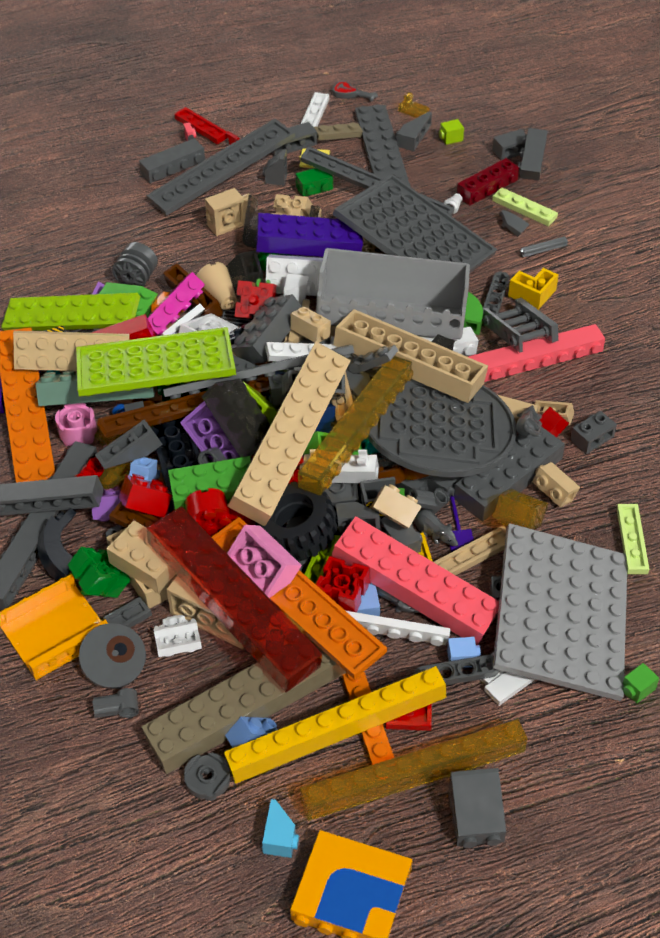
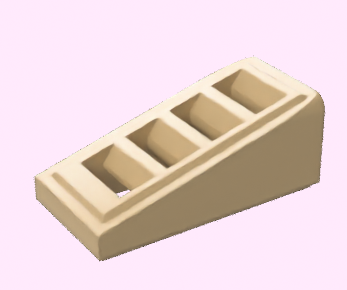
M535 401L534 405H538L537 414L542 415L551 407L568 421L569 424L567 426H570L574 415L572 403Z

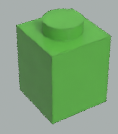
M642 663L624 677L622 683L624 685V694L634 702L639 703L656 690L659 677Z

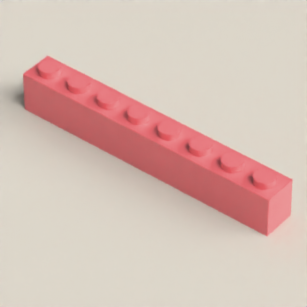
M593 324L558 333L559 341L553 343L545 337L523 342V352L520 353L513 347L507 346L468 357L488 365L485 382L602 352L605 337L597 325Z

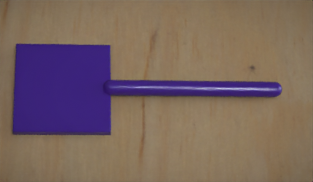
M450 496L457 530L453 531L458 542V546L450 545L451 552L474 540L471 529L461 530L455 499L453 496Z

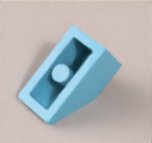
M271 799L262 842L263 854L292 858L293 849H298L299 835L296 834L295 824L276 800Z

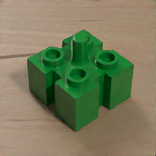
M80 547L68 563L73 577L80 580L78 582L81 586L80 592L84 596L101 595L103 597L118 598L131 580L126 573L109 563L107 550L100 549L96 552L94 548Z

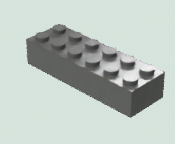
M540 427V434L537 436H517L511 453L501 464L486 472L465 476L455 484V501L482 522L533 483L532 481L536 475L535 471L539 466L551 462L557 464L561 461L565 443L543 427Z

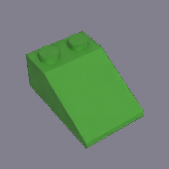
M107 282L99 293H138L140 301L135 317L146 314L148 317L151 313V305L156 301L158 295L143 286Z

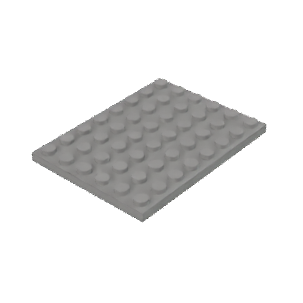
M509 523L506 528L493 668L621 701L624 697V685L622 683L625 667L627 563L625 554Z

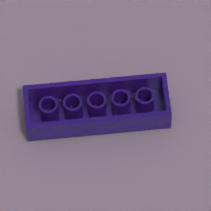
M258 213L256 252L318 257L324 256L326 248L362 252L363 236L339 219Z

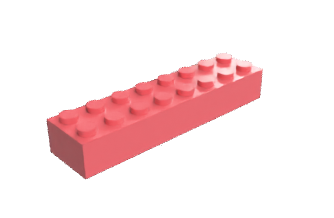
M356 516L334 546L331 557L345 560L347 566L352 567L353 563L370 567V583L443 627L450 628V631L458 636L475 637L476 645L480 643L498 613V600Z

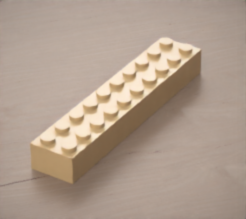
M318 342L314 343L227 507L265 527L351 360Z

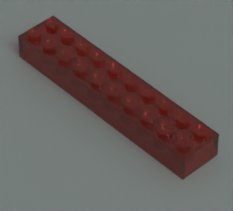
M182 506L147 528V541L149 545L286 693L321 667L323 654Z

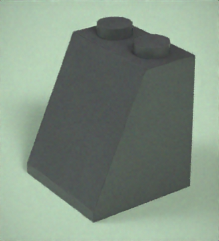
M490 768L451 772L448 798L457 847L473 848L481 844L495 846L504 842L506 824L499 769Z

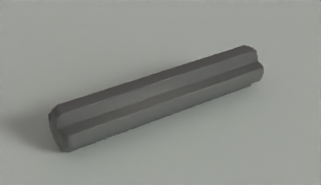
M563 236L522 247L520 254L525 258L562 248L568 245V240Z

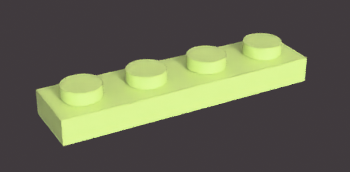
M500 188L493 195L492 201L547 226L558 216V212L504 188Z
M618 504L617 515L623 552L626 557L627 574H648L649 564L638 504Z

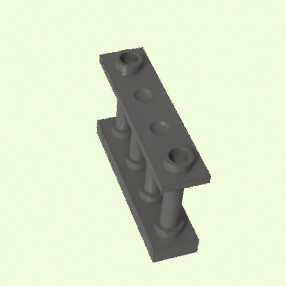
M523 298L515 299L514 309L494 314L488 308H484V325L519 353L523 352V342L542 336L552 343L559 341L558 324ZM517 316L516 318L503 321V319ZM524 322L526 323V324H524V325L517 326V327H514V328L511 327V326H514V325H517V324H521V323H524ZM533 329L536 330V331H533V332H530V333H526V334H523V335L520 334V333H523V332H526V331H529V330H533Z

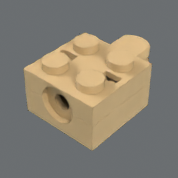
M235 188L206 198L205 206L208 227L216 236L245 226V212L255 209L256 200L249 193L241 196Z

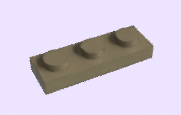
M358 123L314 127L317 131L318 141L362 137L363 132Z

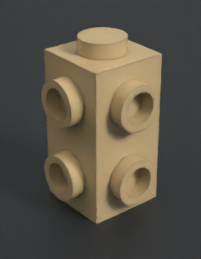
M301 307L291 313V330L312 342L319 343L330 337L331 321L306 307Z
M552 462L539 466L535 471L536 475L532 481L539 490L544 492L559 507L572 502L580 489L572 479Z

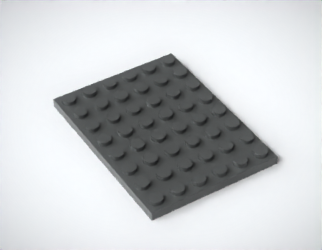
M390 174L338 206L333 212V215L340 221L351 227L387 255L470 264V274L495 255L497 251L487 241L393 174Z

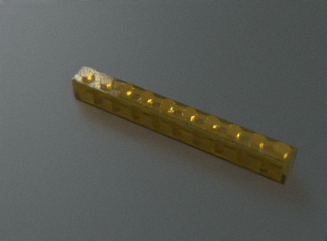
M394 356L389 362L383 364L298 472L299 488L321 496L324 490L330 487L334 477L340 474L344 464L350 461L353 452L359 449L361 442L368 437L372 427L377 425L379 418L385 415L388 406L391 403L393 404L398 393L403 391L407 381L412 379V361Z
M519 719L301 787V803L307 820L311 821L451 775V772L467 771L525 752L528 738Z

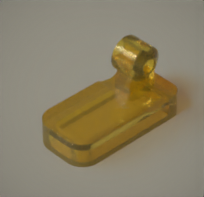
M407 92L403 96L404 100L399 104L398 108L399 112L414 118L430 112L429 107L413 102L414 96L411 92Z

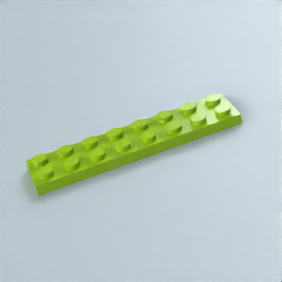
M138 293L10 298L1 328L4 331L30 327L32 331H41L58 326H64L65 330L106 328L135 318L140 295Z

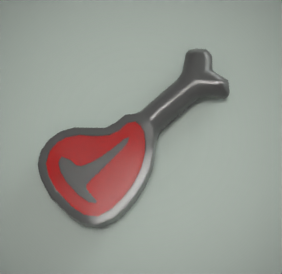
M347 81L337 82L332 90L333 96L337 98L349 99L358 96L373 102L378 97L376 92L360 91Z

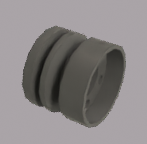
M138 242L129 243L114 263L112 268L113 275L121 284L144 287L155 270L158 259L154 251L148 246Z

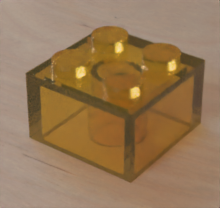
M510 489L500 494L493 518L498 519V522L508 526L510 523L535 530L541 526L549 503Z

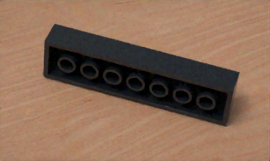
M185 417L150 426L163 444L155 450L164 485L168 487L171 494L168 470L200 465L198 461V447L180 423ZM172 495L170 507L176 527L197 537L206 536L205 533L190 530L187 515L176 517Z

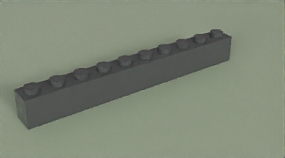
M75 441L71 448H68L63 461L58 464L55 474L49 479L75 477L91 458L96 457V447ZM68 510L29 513L26 520L22 521L18 533L12 537L9 547L2 553L0 559L1 610L10 607L38 561V538L51 516L56 519L62 511L66 513Z

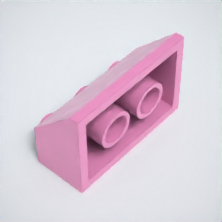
M244 525L223 559L264 600H268L290 584L302 566L261 526Z

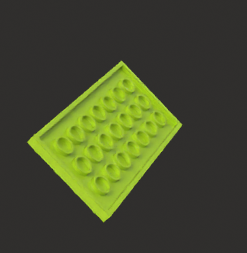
M228 327L76 347L79 396H92L101 393L109 394L116 391H130L138 388L167 386L175 383H189L191 381L209 380L219 377L226 378L236 375Z

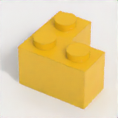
M545 268L535 277L518 271L510 280L508 296L514 299L523 298L539 310L556 291L559 274Z

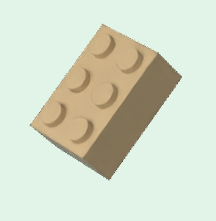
M133 521L106 548L111 565L157 593H160L186 565L183 549L136 521Z

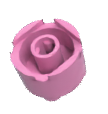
M85 403L66 404L64 409L57 411L55 415L59 437L65 446H72L75 441L88 445L93 443L94 437L97 434V425L94 411L91 407H87Z

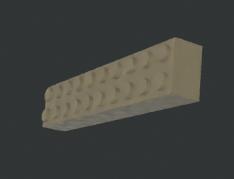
M305 636L143 725L142 730L165 773L168 774L188 763L193 757L202 755L227 741L226 733L240 717L267 718L346 672Z

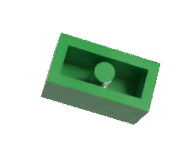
M317 168L295 173L296 187L302 196L308 197L333 190V176Z

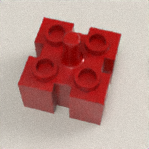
M238 280L237 295L241 296V302H236L235 317L252 319V315H255L265 305L266 299L276 297L277 285L260 282L259 287H255L256 283Z
M329 556L323 568L324 576H319L316 585L345 611L357 613L361 604V595H365L370 584V567L353 563L352 567L347 566L345 560Z

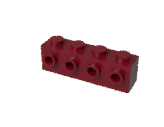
M505 158L457 183V194L462 196L463 202L471 206L497 192L500 188L518 180L519 167Z

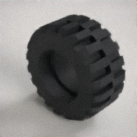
M291 482V484L287 485L265 527L255 522V525L261 526L296 560L301 559V561L307 560V557L317 556L319 551H324L328 547V543L331 544L337 532L338 521L331 499L324 489L315 484L310 485L308 482ZM300 515L310 516L308 520L296 527H282L293 517Z

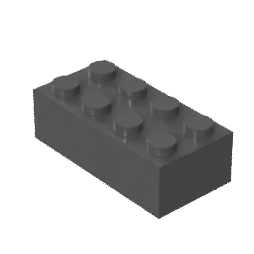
M293 294L269 297L265 300V305L255 313L254 319L244 327L243 333L234 340L235 343L231 348L237 357L251 363L267 362L266 342L281 343L291 330V313L302 307Z

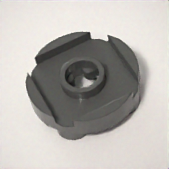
M218 754L197 755L187 763L184 770L185 785L188 791L195 797L213 801L229 787L231 780L229 765ZM212 772V778L204 780L202 774Z

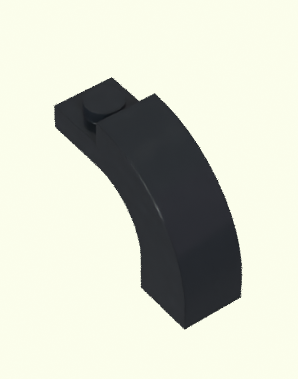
M71 508L66 513L62 511L56 519L51 516L38 538L37 547L40 561L45 570L56 581L66 577L71 571L68 563L73 556L64 549L61 543L62 530L76 515V512Z

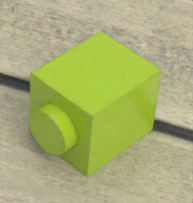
M458 119L443 122L440 126L439 137L446 145L461 142L464 137V127Z

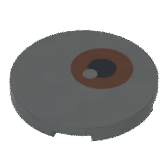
M118 623L103 624L91 630L83 639L79 650V664L83 674L91 683L103 688L119 689L131 684L142 672L146 660L145 646L140 636L133 629Z

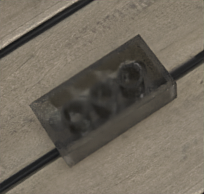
M240 378L216 382L201 397L239 456H250L252 461V456L257 452L270 427L268 419L262 413L256 400L250 395L245 383Z

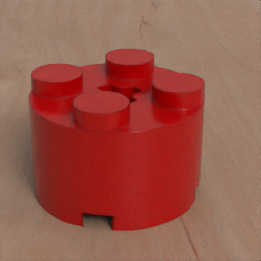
M208 488V492L203 493L201 490L190 494L185 500L188 523L192 531L205 533L206 536H213L218 530L224 528L232 521L225 493L220 489Z

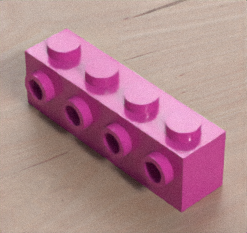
M193 272L187 275L147 317L156 336H161L168 329L166 327L168 323L171 322L173 324L180 317L178 313L181 310L185 311L191 305L189 301L193 297L196 299L202 294L203 291L201 289L205 284Z

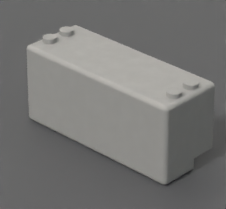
M326 248L319 273L316 313L330 320L332 326H337L355 309L414 335L460 340L463 335L470 264Z

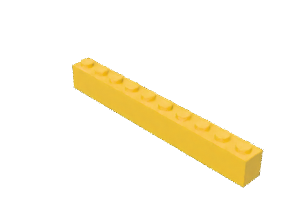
M437 666L227 750L224 754L235 784L446 698V683Z

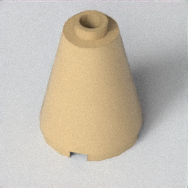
M215 262V265H205L196 276L205 284L204 288L219 301L222 309H232L236 305L237 298L227 267L220 262Z

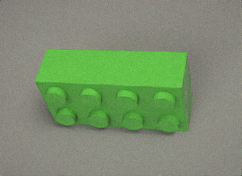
M250 456L168 470L176 517L187 515L185 500L190 494L201 490L203 493L208 492V488L220 489L225 493L227 503L229 504L251 463Z

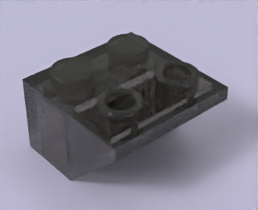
M256 251L239 253L226 265L235 293H237L238 280L256 283L257 279H261V283H263V272Z

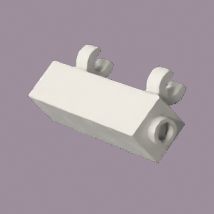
M310 449V454L304 455V463L300 465V472L303 474L305 482L360 483V481L378 479L379 464L377 455H368L367 450H358L359 455L319 454L318 449Z

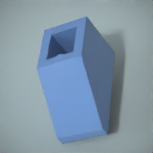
M240 717L225 736L231 746L235 748L278 729L276 723L271 718Z

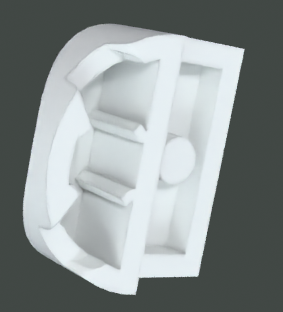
M184 615L171 616L163 619L162 625L154 627L159 657H170L174 654L202 649L197 622L194 618L190 621L186 620Z

